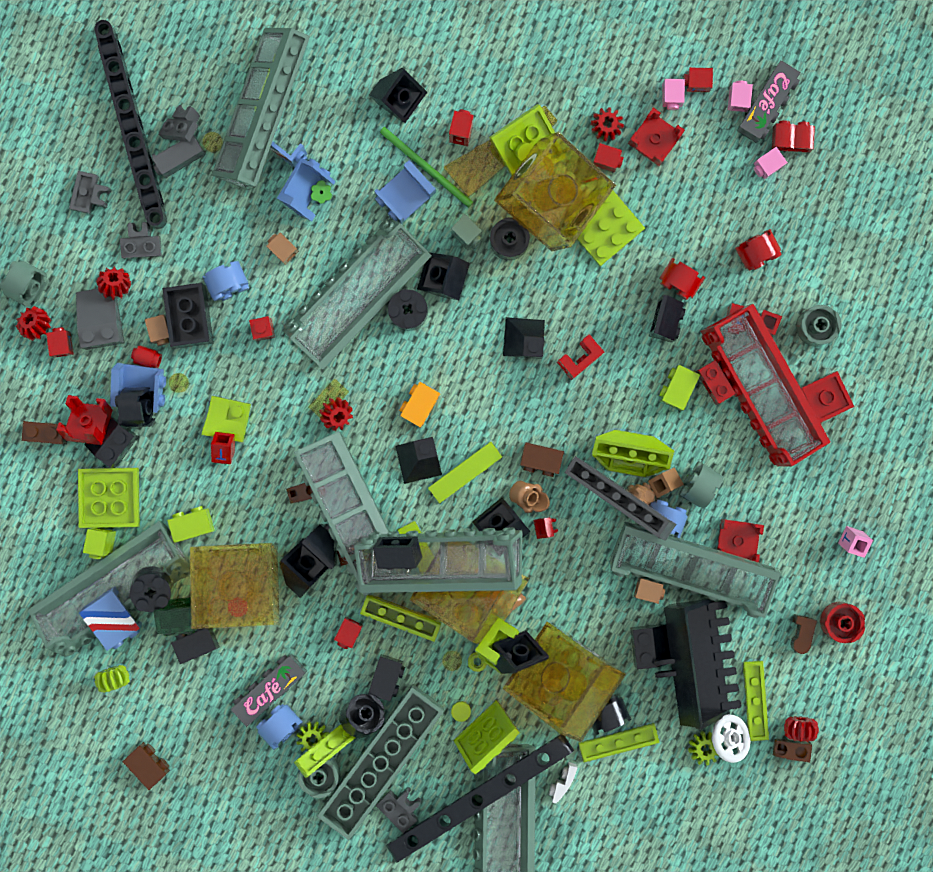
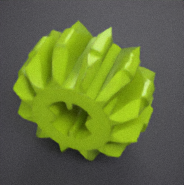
M123 665L102 670L94 676V682L98 691L103 693L122 688L130 682L129 673L126 670V666Z
M309 721L307 722V728L303 725L300 727L302 732L297 733L296 736L300 740L296 743L297 745L303 744L300 749L302 752L306 748L309 750L329 734V732H322L326 728L325 725H322L319 729L318 721L315 722L314 727H312V723ZM312 734L316 735L315 739L318 738L314 743L310 742L311 738L308 739Z
M700 731V738L694 734L693 737L696 741L689 740L688 743L694 747L688 748V752L693 753L691 758L692 760L697 759L699 765L704 761L708 766L710 764L709 760L711 759L715 763L717 760L714 756L719 755L713 747L712 732H708L705 735L704 731ZM705 744H707L709 750L703 752L701 747H705Z

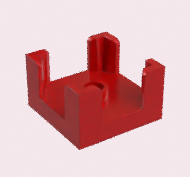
M653 107L628 144L660 166L685 130L679 125L674 128L659 117L661 112Z
M590 334L579 343L589 356L585 354L576 361L578 365L567 354L556 362L571 380L604 353L603 349Z
M838 371L827 374L819 380L800 387L820 423L854 407Z
M68 395L65 404L71 410L66 427L59 422L56 431L65 441L102 445L113 409L105 399L96 398V402L99 405L82 403L77 396Z
M721 519L717 550L759 562L760 555L757 554L759 535H763L764 525Z

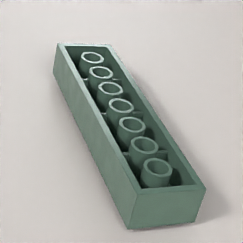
M412 684L325 802L317 817L343 837L350 840L444 712V706Z

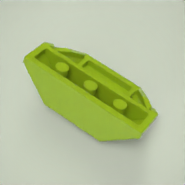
M613 430L596 436L592 450V456L607 471L648 477L670 469L674 455L673 449L654 436Z

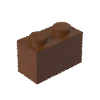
M23 421L21 441L67 445V441L56 431L58 424Z
M525 442L520 466H524L523 470L534 473L535 469L542 470V475L554 477V473L559 474L564 451Z
M143 742L122 762L150 790L170 770L168 769V763L163 758L159 759L154 754L156 751L153 746Z

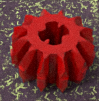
M608 107L606 113L603 108L599 110V114L594 113L593 117L595 120H591L590 124L595 126L591 130L592 133L598 132L597 139L603 135L605 142L608 136L613 141L615 140V135H621L620 129L624 128V124L620 123L623 120L622 116L616 117L618 110L611 113V108ZM605 121H608L607 123L611 122L610 128H607V125L606 127L604 126Z
M115 266L111 270L106 267L105 272L100 271L99 277L96 280L100 294H103L105 298L111 296L113 300L117 296L122 299L123 294L128 295L131 287L128 273H124L123 268L117 270Z
M35 306L26 308L24 313L20 312L21 317L16 319L18 322L16 328L19 330L20 335L32 341L35 339L41 340V336L43 334L46 335V330L51 328L49 325L51 319L47 312Z
M336 397L335 401L329 398L328 404L323 403L325 408L319 410V413L322 415L319 418L326 428L329 429L331 427L333 431H336L339 427L340 430H343L344 424L350 425L348 419L353 418L351 414L353 409L351 406H348L349 403L346 400H342L340 397Z
M794 716L788 717L785 720L784 731L788 739L809 742L817 739L819 727L818 722L812 718Z

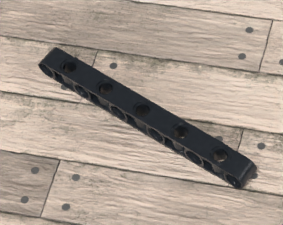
M100 20L95 24L94 31L140 203L144 210L146 221L152 227L161 229L167 223L164 202L155 169L152 166L151 154L122 48L114 27L108 21ZM109 28V32L106 35H102V31ZM114 66H120L117 72H112ZM125 103H130L128 109L122 110V106ZM135 140H140V145L136 148H133V142ZM150 177V183L143 185L144 178ZM159 214L161 216L160 221L153 223V217Z
M564 733L558 735L400 835L396 840L388 843L386 847L395 862L398 863L559 762L574 751L573 747ZM540 753H546L549 756V761H543ZM513 774L516 782L509 781L507 775ZM476 794L483 798L482 803L476 801ZM443 815H447L450 818V823L443 820ZM411 835L417 837L418 843L412 841Z

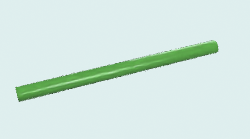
M386 127L380 130V133L464 205L469 208L473 204L470 198Z

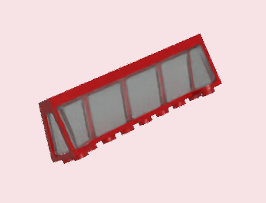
M754 304L744 306L700 331L703 342L711 349L713 360H716L736 393L734 396L738 397L741 403L742 411L751 420V427L754 431H757L760 436L759 441L769 452V459L777 467H792L831 442Z

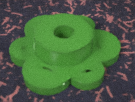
M320 180L311 187L313 191L311 193L312 200H318L319 203L323 204L325 200L328 201L332 198L331 186L326 185L324 181Z

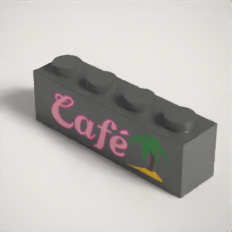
M780 60L737 129V132L755 143L760 139L764 140L769 132V129H767L770 122L774 123L780 114L777 112L779 107H784L790 96L787 94L790 89L794 91L800 82L797 78L801 72Z
M285 654L277 661L278 666L274 670L269 668L262 675L264 679L259 684L255 681L248 688L249 693L246 696L241 694L233 701L235 706H233L231 711L246 727L307 672L293 654L288 657Z

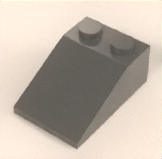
M98 289L76 292L77 331L80 348L89 350L125 343L117 297L114 300L111 296L105 298Z

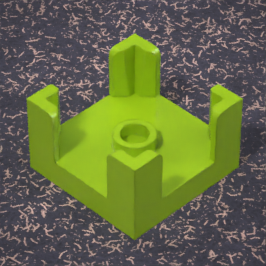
M498 617L475 651L482 662L500 673L494 666L497 665L500 655L492 650V645L508 637L514 638L515 635L519 634V631Z

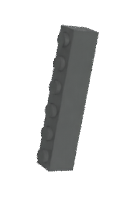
M576 456L564 472L662 540L666 541L677 525Z

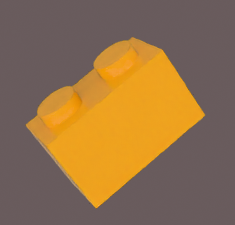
M419 382L418 385H413L409 392L412 395L408 402H403L399 411L402 412L401 417L421 428L441 394Z

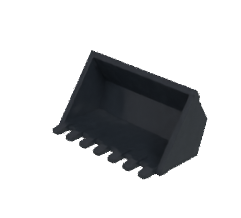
M704 598L702 600L669 604L664 608L670 658L656 659L653 662L657 666L671 664L672 670L658 671L655 673V677L673 676L681 726L695 727L702 730L722 719L724 715L730 714L731 709L741 708L740 700L728 701L727 693L739 691V685L737 683L726 685L725 676L737 674L736 667H723V660L734 658L733 650L721 652L720 643L731 642L732 635H719L718 631L719 626L730 624L728 617L717 618L716 610L728 607L725 603L726 601L714 602V600Z

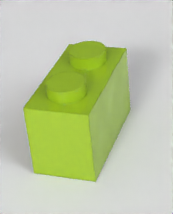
M677 365L676 368L672 367L667 376L670 379L667 386L663 385L659 396H661L660 402L679 411H684L700 374L681 365Z
M200 506L191 509L192 513L184 515V512L173 514V519L167 520L173 542H180L215 531L209 509H203Z
M103 528L87 529L83 553L89 554L88 557L94 559H101L110 555L113 552L116 531Z

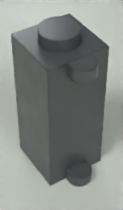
M193 135L190 142L180 141L158 155L152 154V159L155 162L152 166L158 175L162 174L167 178L206 154Z

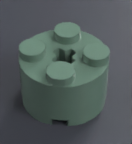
M13 261L9 266V272L6 277L0 282V289L3 290L6 297L26 307H30L32 305L29 303L39 300L46 286L44 277L47 278V274L24 261Z
M816 305L801 313L797 320L796 329L798 336L805 344L821 346L832 342L837 337L842 323L839 314L827 305ZM816 324H821L822 327L818 328Z
M698 461L693 468V474H688L683 481L684 486L679 495L702 509L706 508L716 495L714 494L716 488H720L723 476Z
M332 757L307 778L300 771L298 775L300 788L313 798H324L330 795L338 784L340 767ZM317 772L323 775L322 779L319 776H315Z

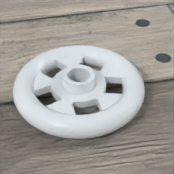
M724 715L722 719L714 724L712 743L721 759L730 763L739 762L746 757L750 749L751 741L748 727L738 716ZM731 723L736 724L735 729L730 728ZM722 727L725 729L723 735L720 734ZM722 742L727 747L726 750L723 749L721 745ZM737 747L738 753L733 754L732 749Z

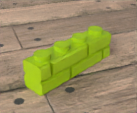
M371 594L366 596L360 612L361 615L370 616L372 619L404 631L408 630L409 633L435 642L442 623L441 620Z

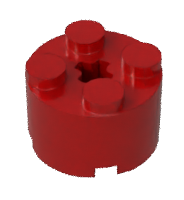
M771 229L735 247L745 269L749 271L756 270L765 265L763 261L774 260L782 255L780 252L781 248Z
M671 258L659 277L662 280L660 285L669 290L673 287L678 290L677 295L685 300H688L689 297L693 299L705 277H697L699 274L697 271L682 262L675 264L673 263L675 259Z
M838 601L829 604L823 610L820 617V625L824 634L830 639L839 643H852L859 640L864 634L865 617L856 606ZM842 619H844V620H843V622L845 623L844 626L841 625V620H842Z

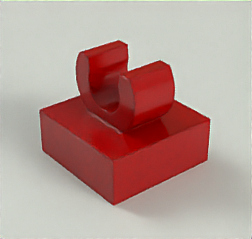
M546 517L533 520L537 539L554 537V533L558 532V529H553L552 522H556L554 518Z

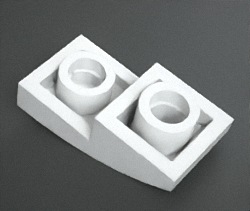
M568 762V766H564L561 776L564 781L556 779L555 784H551L549 795L552 796L551 800L553 803H557L564 796L573 782L578 768L575 763Z

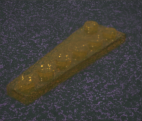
M546 106L541 107L551 126L557 123L558 120ZM488 140L467 154L445 165L444 170L469 198L501 171L505 164L491 140Z

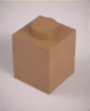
M282 233L274 234L268 240L267 248L285 265L299 252Z
M163 314L145 319L150 342L157 343V346L169 344L166 315Z
M675 467L648 481L657 498L684 485Z
M638 577L634 597L659 604V600H663L665 595L663 584Z

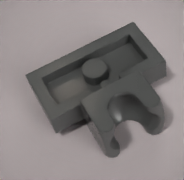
M179 105L172 115L174 119L167 118L162 125L159 135L163 139L190 142L198 128L196 123L200 115L191 106L184 110Z
M78 171L69 209L90 214L92 205L107 208L108 204L100 200V195L102 193L110 194L111 189L97 184L98 175Z
M148 222L142 223V230L140 232L137 231L135 223H128V237L130 238H120L121 258L162 256L160 236L151 237V229Z
M407 787L398 797L390 790L376 804V807L403 834L418 820L413 811L421 804V798L419 797L414 801L408 800L407 797L411 791L410 787Z

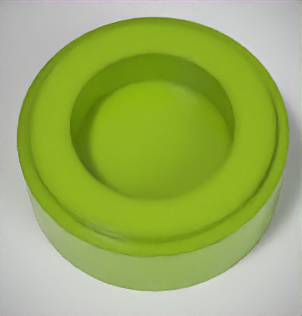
M526 142L519 144L515 151L516 158L523 163L532 154L536 153L535 147Z
M464 701L454 703L451 709L452 717L459 722L466 721L471 714L469 704Z

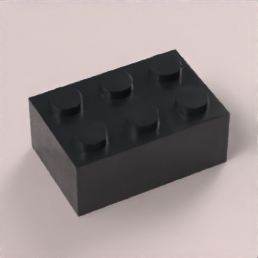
M195 283L162 288L170 347L178 349L214 344L206 285Z

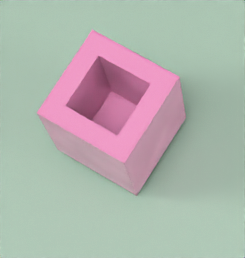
M685 79L664 80L662 84V107H667L668 110H678L679 107L683 106Z
M746 81L733 82L729 90L727 110L747 112L751 106L753 84H747Z
M775 147L755 161L754 171L765 180L784 167L787 161L778 148Z
M846 526L838 544L848 553L865 558L873 540L863 531Z

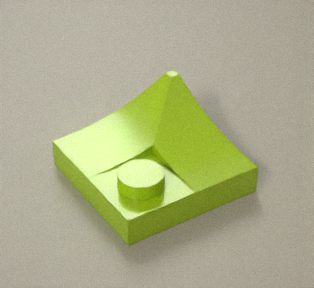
M211 396L208 414L201 435L213 437L215 432L235 434V441L243 442L251 404Z

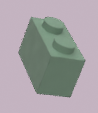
M466 214L451 228V234L467 250L470 248L474 250L482 242V230Z

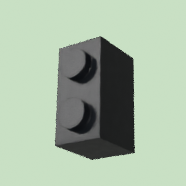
M417 536L379 537L373 547L378 569L392 570L405 568L410 570L417 568L422 559Z
M205 624L194 628V633L187 635V632L175 636L176 640L171 642L180 665L220 647L211 625L205 627Z
M381 654L368 694L391 702L392 696L396 697L398 693L397 679L398 677H403L405 667L402 666L403 661Z

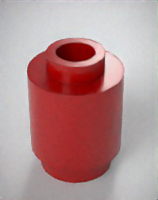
M139 345L133 349L131 359H133V364L139 366L159 368L162 354L158 353L157 350Z

